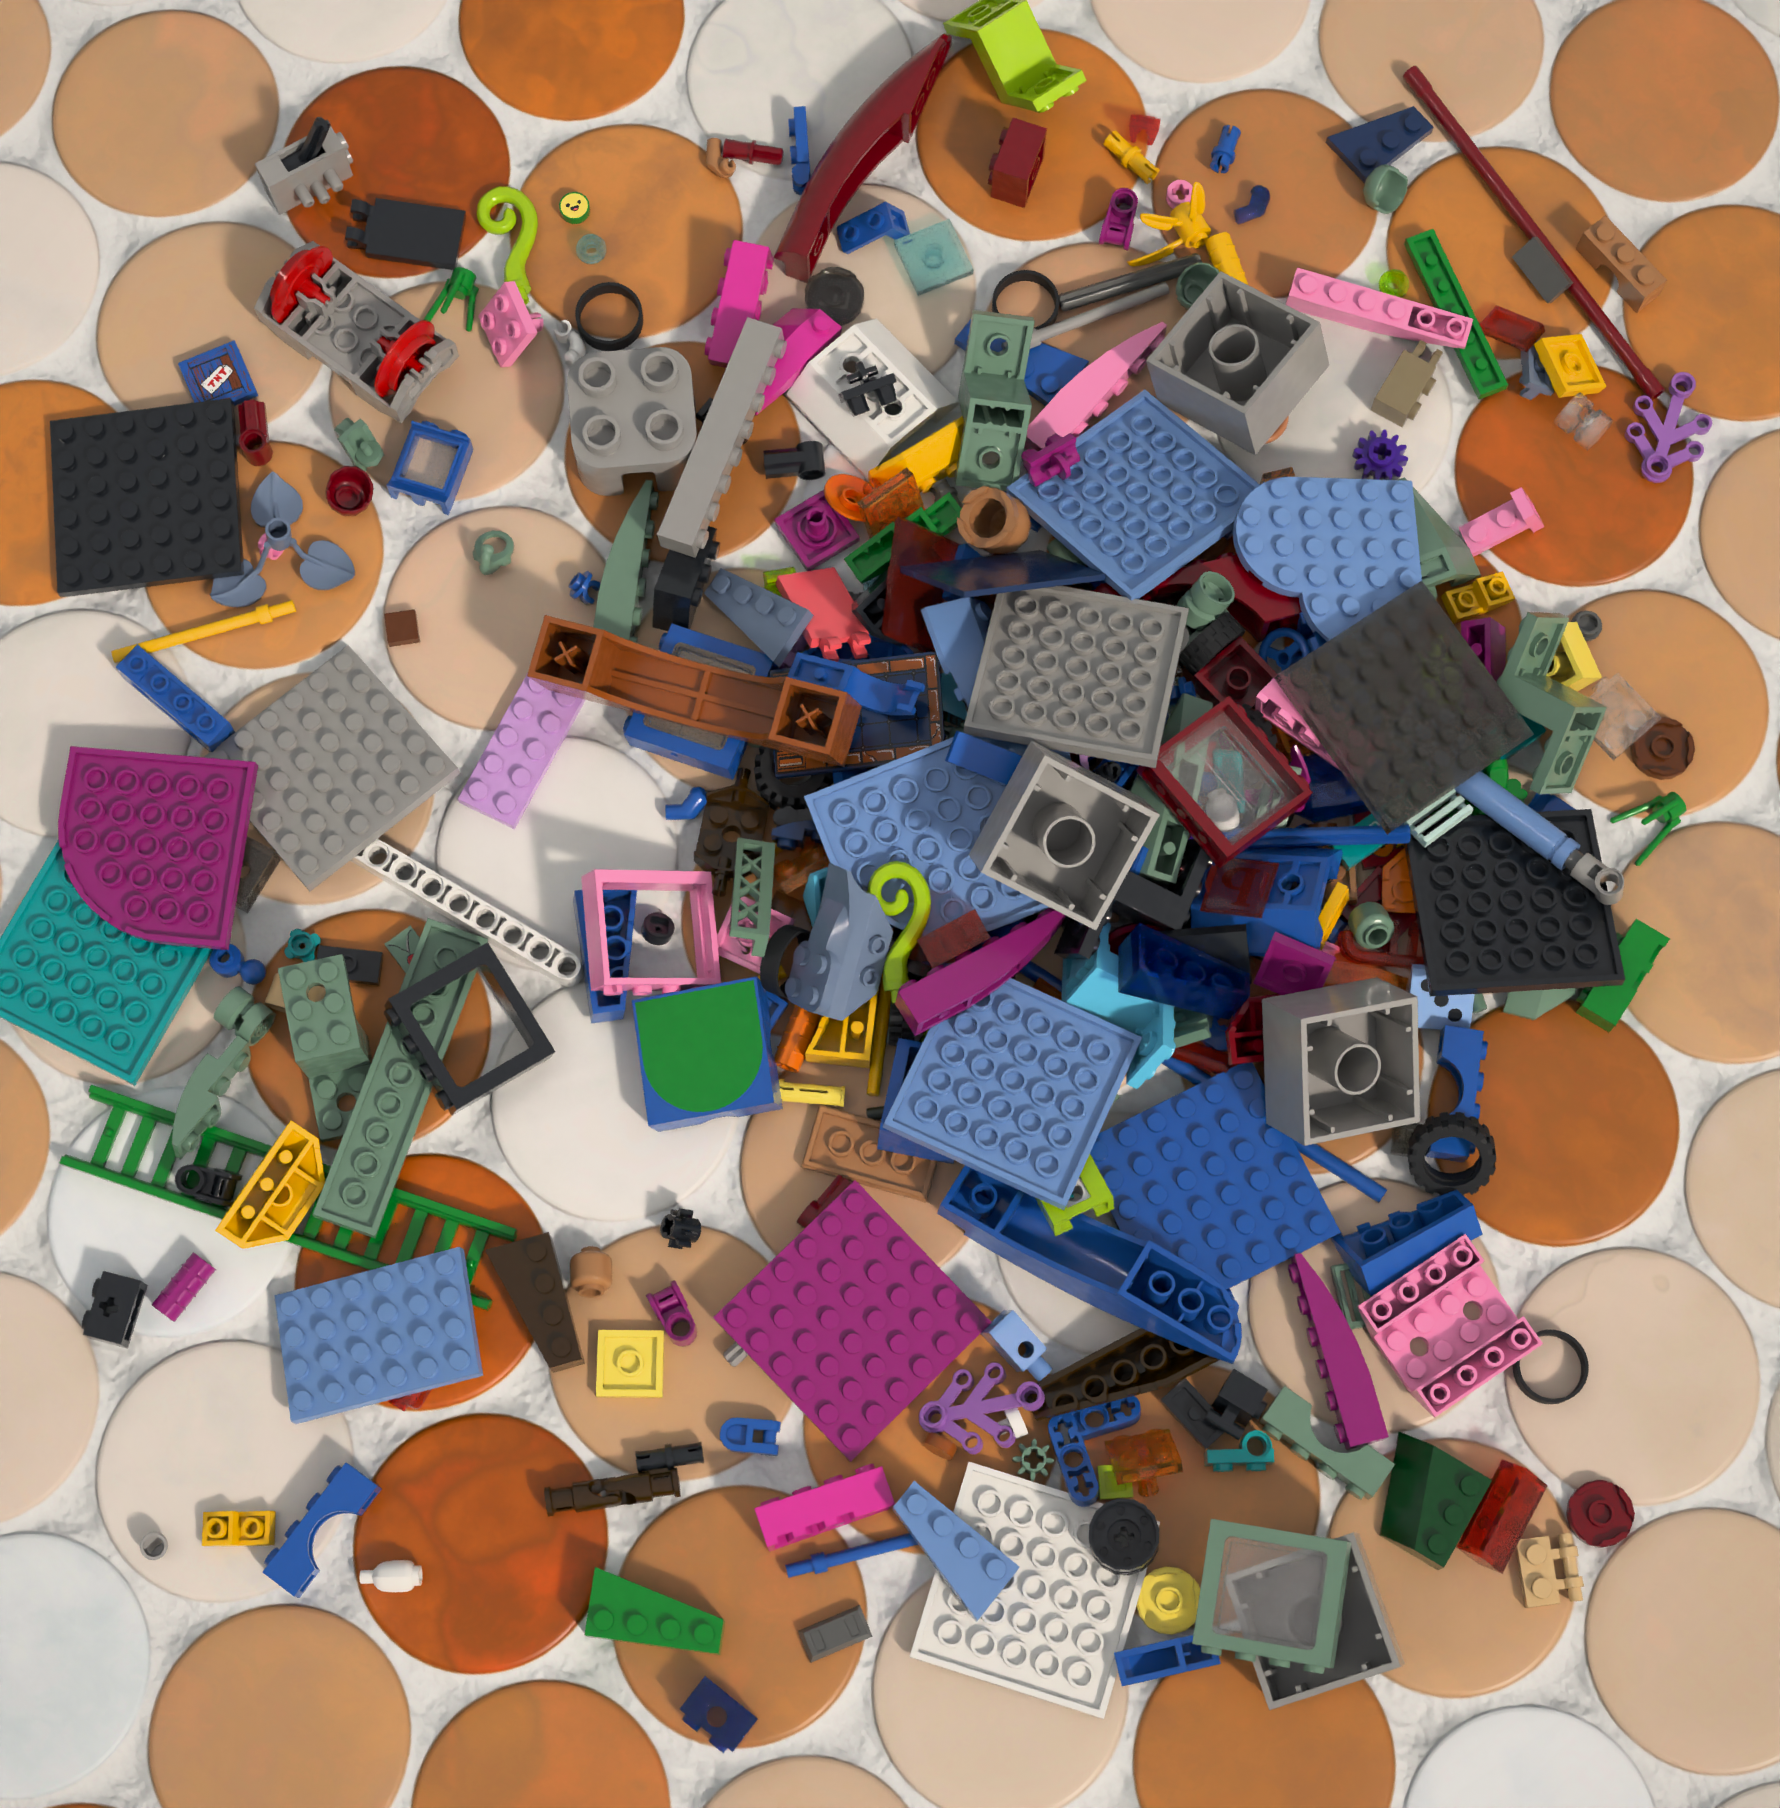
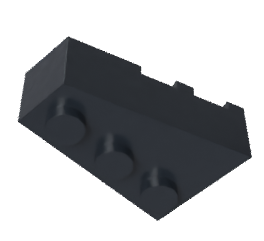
M708 526L709 536L704 549L699 548L696 558L669 549L654 588L653 628L668 631L671 623L687 629L691 628L696 609L701 602L704 583L707 584L710 578L711 561L717 559L720 550V542L716 541L717 528Z

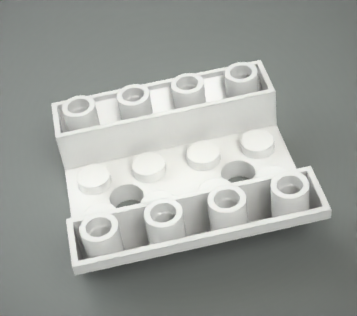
M877 318L854 324L809 361L786 394V397L867 480L869 470L891 459V452L927 421L932 419L937 423L959 405L955 397ZM849 361H862L865 369L876 365L878 374L869 377V381L894 373L897 380L893 384L896 401L892 403L898 404L902 411L897 415L887 414L884 410L887 405L880 407L873 391L864 395L870 411L853 417L846 402L841 403L838 394L859 386L861 383L860 381L853 384L848 383L847 375L853 373L845 371L843 368L844 364Z

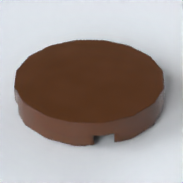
M1666 717L1652 718L1641 725L1633 735L1630 745L1632 760L1637 768L1648 777L1659 780L1673 779L1682 774L1693 761L1695 752L1694 740L1690 732H1687L1680 722Z

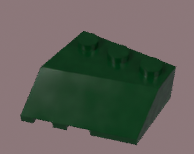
M1399 1431L1393 1461L1395 1465L1391 1470V1479L1379 1536L1434 1569L1440 1570L1448 1562L1492 1480L1436 1446Z

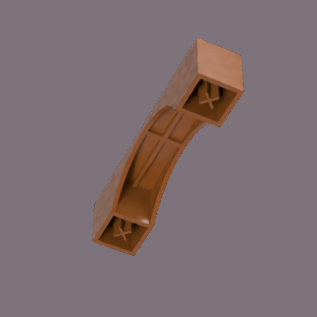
M547 615L544 616L527 677L550 691L845 767L862 708L849 693L789 677L772 678L756 676L698 663L643 646L602 629Z

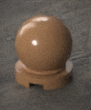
M983 486L972 490L963 499L962 503L964 505L960 511V518L957 517L959 533L967 543L990 554L1002 555L1017 551L1027 541L1031 529L1030 516L1026 507L1018 498L998 488Z

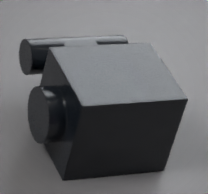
M1233 1369L1211 1405L1223 1414L1221 1415L1210 1408L1204 1420L1239 1440L1245 1429L1234 1423V1421L1246 1427L1252 1417L1258 1420L1268 1404L1263 1400L1268 1389Z

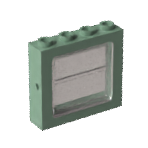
M1211 1519L1192 1644L1202 1645V1653L1219 1656L1222 1654V1649L1235 1651V1659L1255 1662L1256 1655L1269 1657V1665L1290 1668V1661L1303 1663V1671L1324 1674L1325 1668H1334L1352 1543Z

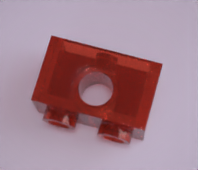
M976 909L917 939L933 969L991 939Z

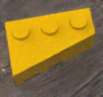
M879 987L875 996L843 1021L825 1016L822 1017L811 1044H809L805 1052L806 1062L870 1069Z

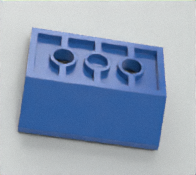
M1306 847L1246 848L1229 862L1269 866L1273 868L1264 901L1254 906L1247 905V901L1257 874H1261L1262 871L1235 869L1223 876L1222 883H1225L1240 872L1246 873L1242 888L1236 889L1233 886L1226 888L1240 892L1237 903L1232 904V907L1261 908L1260 912L1256 915L1207 909L1206 906L1219 867L1213 861L1211 866L1205 870L1201 879L1202 889L1191 904V928L1246 924L1249 956L1264 957L1275 932L1319 950L1323 930L1318 917L1327 880L1337 879L1343 855L1342 849ZM1291 882L1300 883L1294 890L1284 889Z

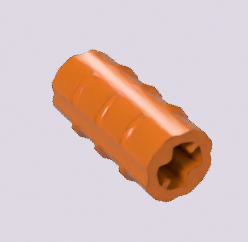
M797 1005L794 1006L774 1056L778 1067L793 1073H799L803 1060L806 1059L805 1052L809 1044H811L821 1015L809 1012Z

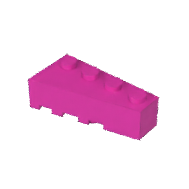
M733 240L732 248L726 249L724 256V266H727L725 278H720L717 289V296H721L719 308L714 307L711 317V325L715 326L713 337L707 338L704 355L708 356V361L711 365L726 368L747 317L758 321L760 319L762 301L759 300V296L766 294L769 283L767 281L768 271L766 269L772 270L774 263L771 250L767 246Z
M874 1464L865 1465L856 1469V1475L845 1479H843L842 1475L834 1476L824 1480L823 1486L814 1489L811 1486L803 1487L793 1491V1496L781 1500L779 1497L760 1503L761 1506L754 1509L769 1552L893 1508L895 1502L882 1466L875 1468Z

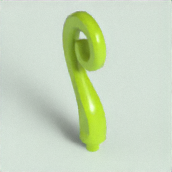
M499 186L489 190L480 198L476 212L477 219L486 232L502 235L513 229L516 224V214L511 208H507L504 211L503 219L495 221L490 217L491 209L497 204L509 203L519 210L522 218V228L505 262L504 282L515 281L526 305L529 302L527 294L531 291V286L526 274L525 264L537 234V213L534 205L523 192L512 187Z
M892 861L881 865L870 877L867 892L876 895L887 916H896L907 908L909 896L906 890L899 889L894 901H885L881 895L885 882L894 878L902 879L909 884L913 892L914 909L911 918L890 948L883 967L884 992H891L892 1003L896 1002L899 988L909 981L908 958L926 927L931 911V895L925 878L917 868L901 861Z

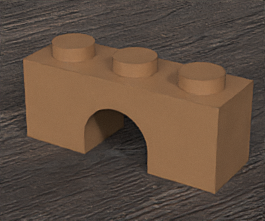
M1606 215L1583 232L1576 250L1595 270L1605 265L1615 274L1619 283L1616 292L1636 313L1660 295L1667 279Z

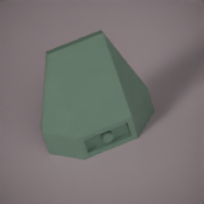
M1405 477L1398 479L1408 481ZM1413 487L1423 590L1449 581L1451 587L1480 578V571L1469 547Z

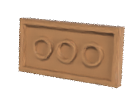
M819 1104L801 1168L833 1177L841 1175L851 1182L856 1180L861 1185L926 1203L938 1161L879 1150L877 1145L880 1121Z

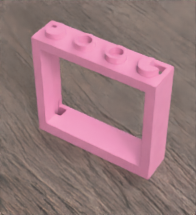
M594 869L581 877L591 991H603L605 996L620 995L623 991H632L634 996L652 994V991H662V994L721 983L711 872ZM603 890L689 891L697 978H610Z

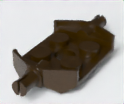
M743 768L737 769L734 785L706 793L707 803L704 809L696 851H694V862L703 871L711 872L714 875L715 882L712 894L718 896L719 887L720 897L725 896L727 882L734 878L737 841L727 842L724 840L723 835L726 832L735 831L740 835V838L763 841L769 812V802L747 787L751 771L745 768L744 776ZM743 850V853L751 860L760 856V852ZM749 871L741 876L746 877L752 874V872Z

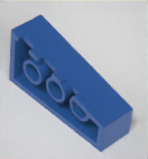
M575 890L573 906L591 1024L622 1020L625 1012L627 991L614 996H605L603 991H591L583 891ZM603 890L610 978H628L637 890Z

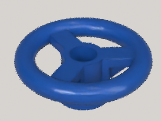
M1282 627L1271 631L1263 639L1258 655L1267 664V657L1276 660L1277 665L1281 667L1283 678L1286 676L1293 678L1294 670H1300L1293 679L1301 684L1308 676L1312 662L1311 650L1304 636L1292 628ZM1280 637H1289L1294 640L1290 646L1282 650L1270 647Z

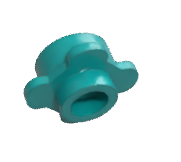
M294 929L290 933L288 947L285 948L284 953L289 959L298 958L303 960V962L315 960L314 952L316 947L320 945L321 939L316 933L310 935L301 929ZM301 944L306 945L304 949L300 948Z

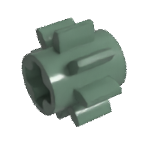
M1036 1439L1032 1440L1031 1447L1028 1448L1020 1443L1018 1448L1023 1453L1022 1456L1012 1458L1013 1462L1020 1463L1021 1465L1017 1475L1019 1476L1026 1472L1030 1474V1481H1034L1035 1474L1039 1472L1044 1477H1047L1048 1472L1044 1466L1045 1464L1054 1463V1459L1046 1458L1045 1454L1050 1446L1046 1445L1041 1449L1037 1447ZM1031 1452H1035L1036 1457L1042 1459V1462L1037 1464L1036 1469L1030 1468L1029 1462H1024V1458H1028Z

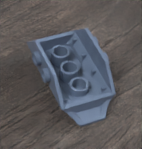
M829 863L822 900L809 940L801 942L794 951L793 964L789 979L785 984V992L791 1003L809 1012L843 1021L877 994L893 930L876 895L862 890L854 880L851 871Z

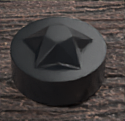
M655 912L646 916L641 927V933L647 942L653 945H664L670 941L675 927L669 916Z

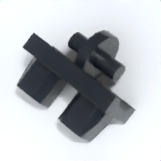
M862 361L855 363L856 372L847 375V380L849 384L860 381L861 385L838 394L841 403L846 402L849 411L854 417L870 411L864 395L873 391L880 407L895 402L896 393L893 384L897 380L894 373L869 381V377L878 374L877 367L874 365L865 369Z

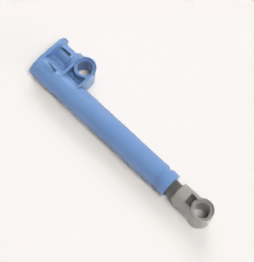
M1426 691L1419 692L1393 721L1386 731L1384 738L1447 786H1452L1459 795L1546 860H1550L1558 869L1568 868L1571 871L1570 875L1592 891L1599 902L1605 905H1612L1620 901L1624 891V877L1622 873L1615 868H1608L1589 853L1585 855L1579 851L1581 846L1571 837L1568 838L1567 834L1456 752L1466 740L1465 719L1456 712H1450L1445 707L1439 708L1427 699L1428 693ZM1450 726L1460 729L1454 735H1448L1444 732ZM1606 881H1612L1616 883L1618 888L1608 892L1601 888V884Z

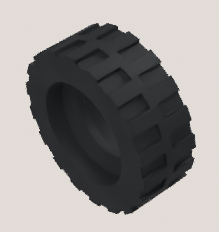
M1226 612L1213 621L1184 649L1179 656V661L1194 676L1239 636L1242 637L1246 630L1229 612Z

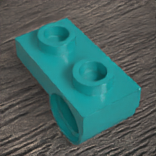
M1259 1430L1247 1433L1241 1439L1239 1449L1206 1450L1204 1453L1205 1466H1213V1472L1233 1471V1466L1245 1465L1246 1471H1266V1465L1274 1463V1448H1272L1271 1439L1266 1433ZM1255 1438L1262 1442L1264 1447L1262 1455L1255 1456L1249 1453L1247 1450V1441L1249 1439Z

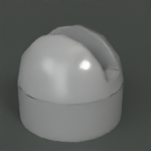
M159 1532L148 1533L140 1543L142 1555L149 1560L160 1559L168 1548L166 1537ZM159 1537L162 1543L149 1553L146 1548Z

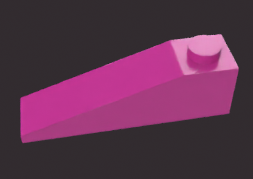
M792 308L773 324L782 328L784 341H787V347L783 358H778L774 366L776 374L773 383L765 388L763 393L765 400L761 411L792 387L808 362L841 335L842 327L821 309Z

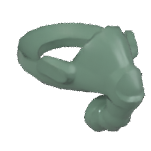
M492 530L479 536L475 542L473 558L479 562L481 573L490 575L497 571L500 566L510 564L514 551V542L507 533ZM499 537L506 542V547L503 551L493 554L494 548L489 544L483 543L489 538Z

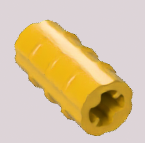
M1222 232L1209 237L1205 241V246L1212 265L1219 272L1222 271L1248 285L1230 234Z

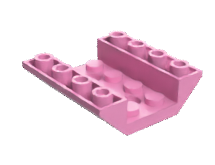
M1466 1234L1357 1306L1376 1346L1408 1392L1434 1418L1543 1344L1524 1316L1518 1320L1480 1266L1484 1259ZM1471 1302L1479 1307L1480 1316L1477 1320H1470L1465 1317L1463 1307L1466 1303ZM1419 1338L1426 1343L1427 1351L1425 1355L1416 1356L1411 1352L1410 1342L1412 1339Z

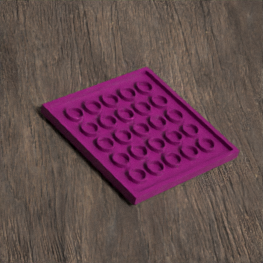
M856 1180L713 1317L721 1328L849 1462L992 1323Z

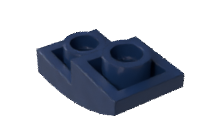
M813 820L792 822L772 829V843H776L780 849L794 851L796 847L804 848L806 836L811 837V841L822 844Z

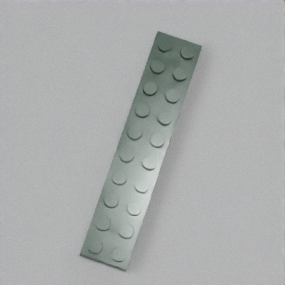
M427 918L399 992L486 944L488 939ZM478 968L416 1002L410 1008L442 1062ZM388 1021L313 1212V1217L372 1238H376L433 1088L431 1082L426 1083L418 1070L420 1063L415 1055H409L404 1049L401 1042L403 1036L397 1026L393 1028Z

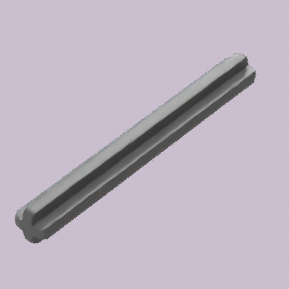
M1194 253L1059 294V305L1062 311H1068L1179 277L1187 267L1197 262H1202L1198 253Z

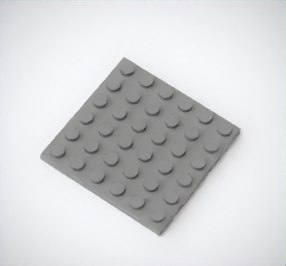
M1065 586L997 594L964 723V733L1029 745L1032 740L1047 749L1156 768L1189 608L1139 599L1131 601L1127 597Z
M349 645L228 737L213 752L210 751L204 756L205 758L252 761L258 764L250 822L309 892L460 774L458 767Z

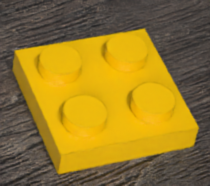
M1582 334L1541 338L1533 344L1558 398L1595 394L1607 387Z

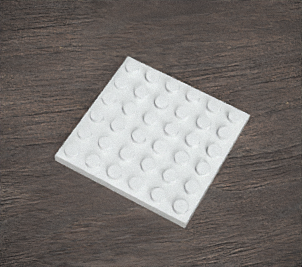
M968 1462L953 1513L1020 1568L977 1623L936 1569L910 1657L1104 1719L1118 1671L1114 1653L1124 1650L1147 1567L1142 1572L1130 1576L1115 1575L1103 1569L1094 1559L1089 1545V1524L1095 1512L1104 1504L1095 1502L1088 1507L1077 1506L1072 1502L1067 1492ZM1120 1531V1537L1115 1538V1542H1121L1122 1547H1128L1129 1541L1133 1540L1134 1537L1128 1536L1126 1531Z

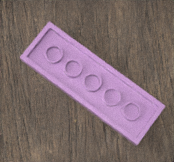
M526 675L458 797L459 803L515 830L586 700L547 690Z

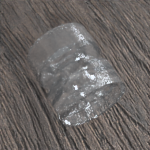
M1580 392L1563 408L1554 423L1566 434L1574 433V440L1585 450H1589L1613 423V419L1601 409L1594 410V403Z

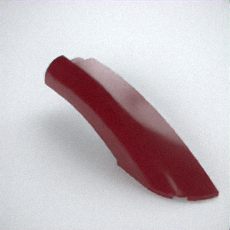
M942 34L893 72L863 102L832 141L807 182L775 252L774 258L785 263L786 276L807 284L809 283L832 229L857 190L878 165L902 142H910L952 46V37L950 35Z

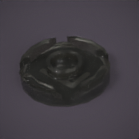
M828 267L808 280L805 287V306L807 309H821L836 323L843 326L852 322L861 313L864 306V288L862 283L856 278V275L851 271L841 267Z

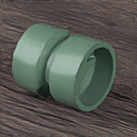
M1212 571L1204 572L1190 590L1178 601L1177 606L1189 608L1186 624L1193 629H1206L1234 601V588L1221 574Z
M238 986L232 989L220 1002L214 1013V1019L228 1030L235 1029L236 1036H240L249 1043V1046H253L268 1032L275 1020L276 1014L261 1002L255 1004V998Z

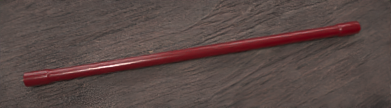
M1417 66L1408 69L1403 74V79L1428 107L1529 240L1533 237H1538L1572 280L1573 284L1567 289L1633 375L1635 382L1645 395L1652 400L1659 397L1665 391V388L1652 371L1636 355L1435 93L1432 85Z

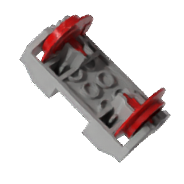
M314 241L292 252L290 259L284 262L282 269L275 272L276 278L271 277L265 283L254 307L259 321L273 331L284 343L308 360L312 356L351 383L357 396L379 412L394 418L399 423H402L411 413L420 394L438 373L449 368L459 357L456 343L436 332L434 325L430 321L418 319L336 260L327 247L320 246ZM396 393L391 405L388 404L389 399Z

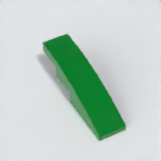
M948 492L926 510L920 507L899 524L890 523L845 557L844 561L860 583L863 584L881 575L921 542L924 541L929 547L957 528V517L960 518L962 508L951 493Z

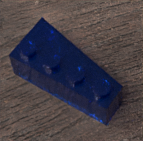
M1141 923L1133 929L1118 947V993L1227 1020L1250 997L1249 973Z

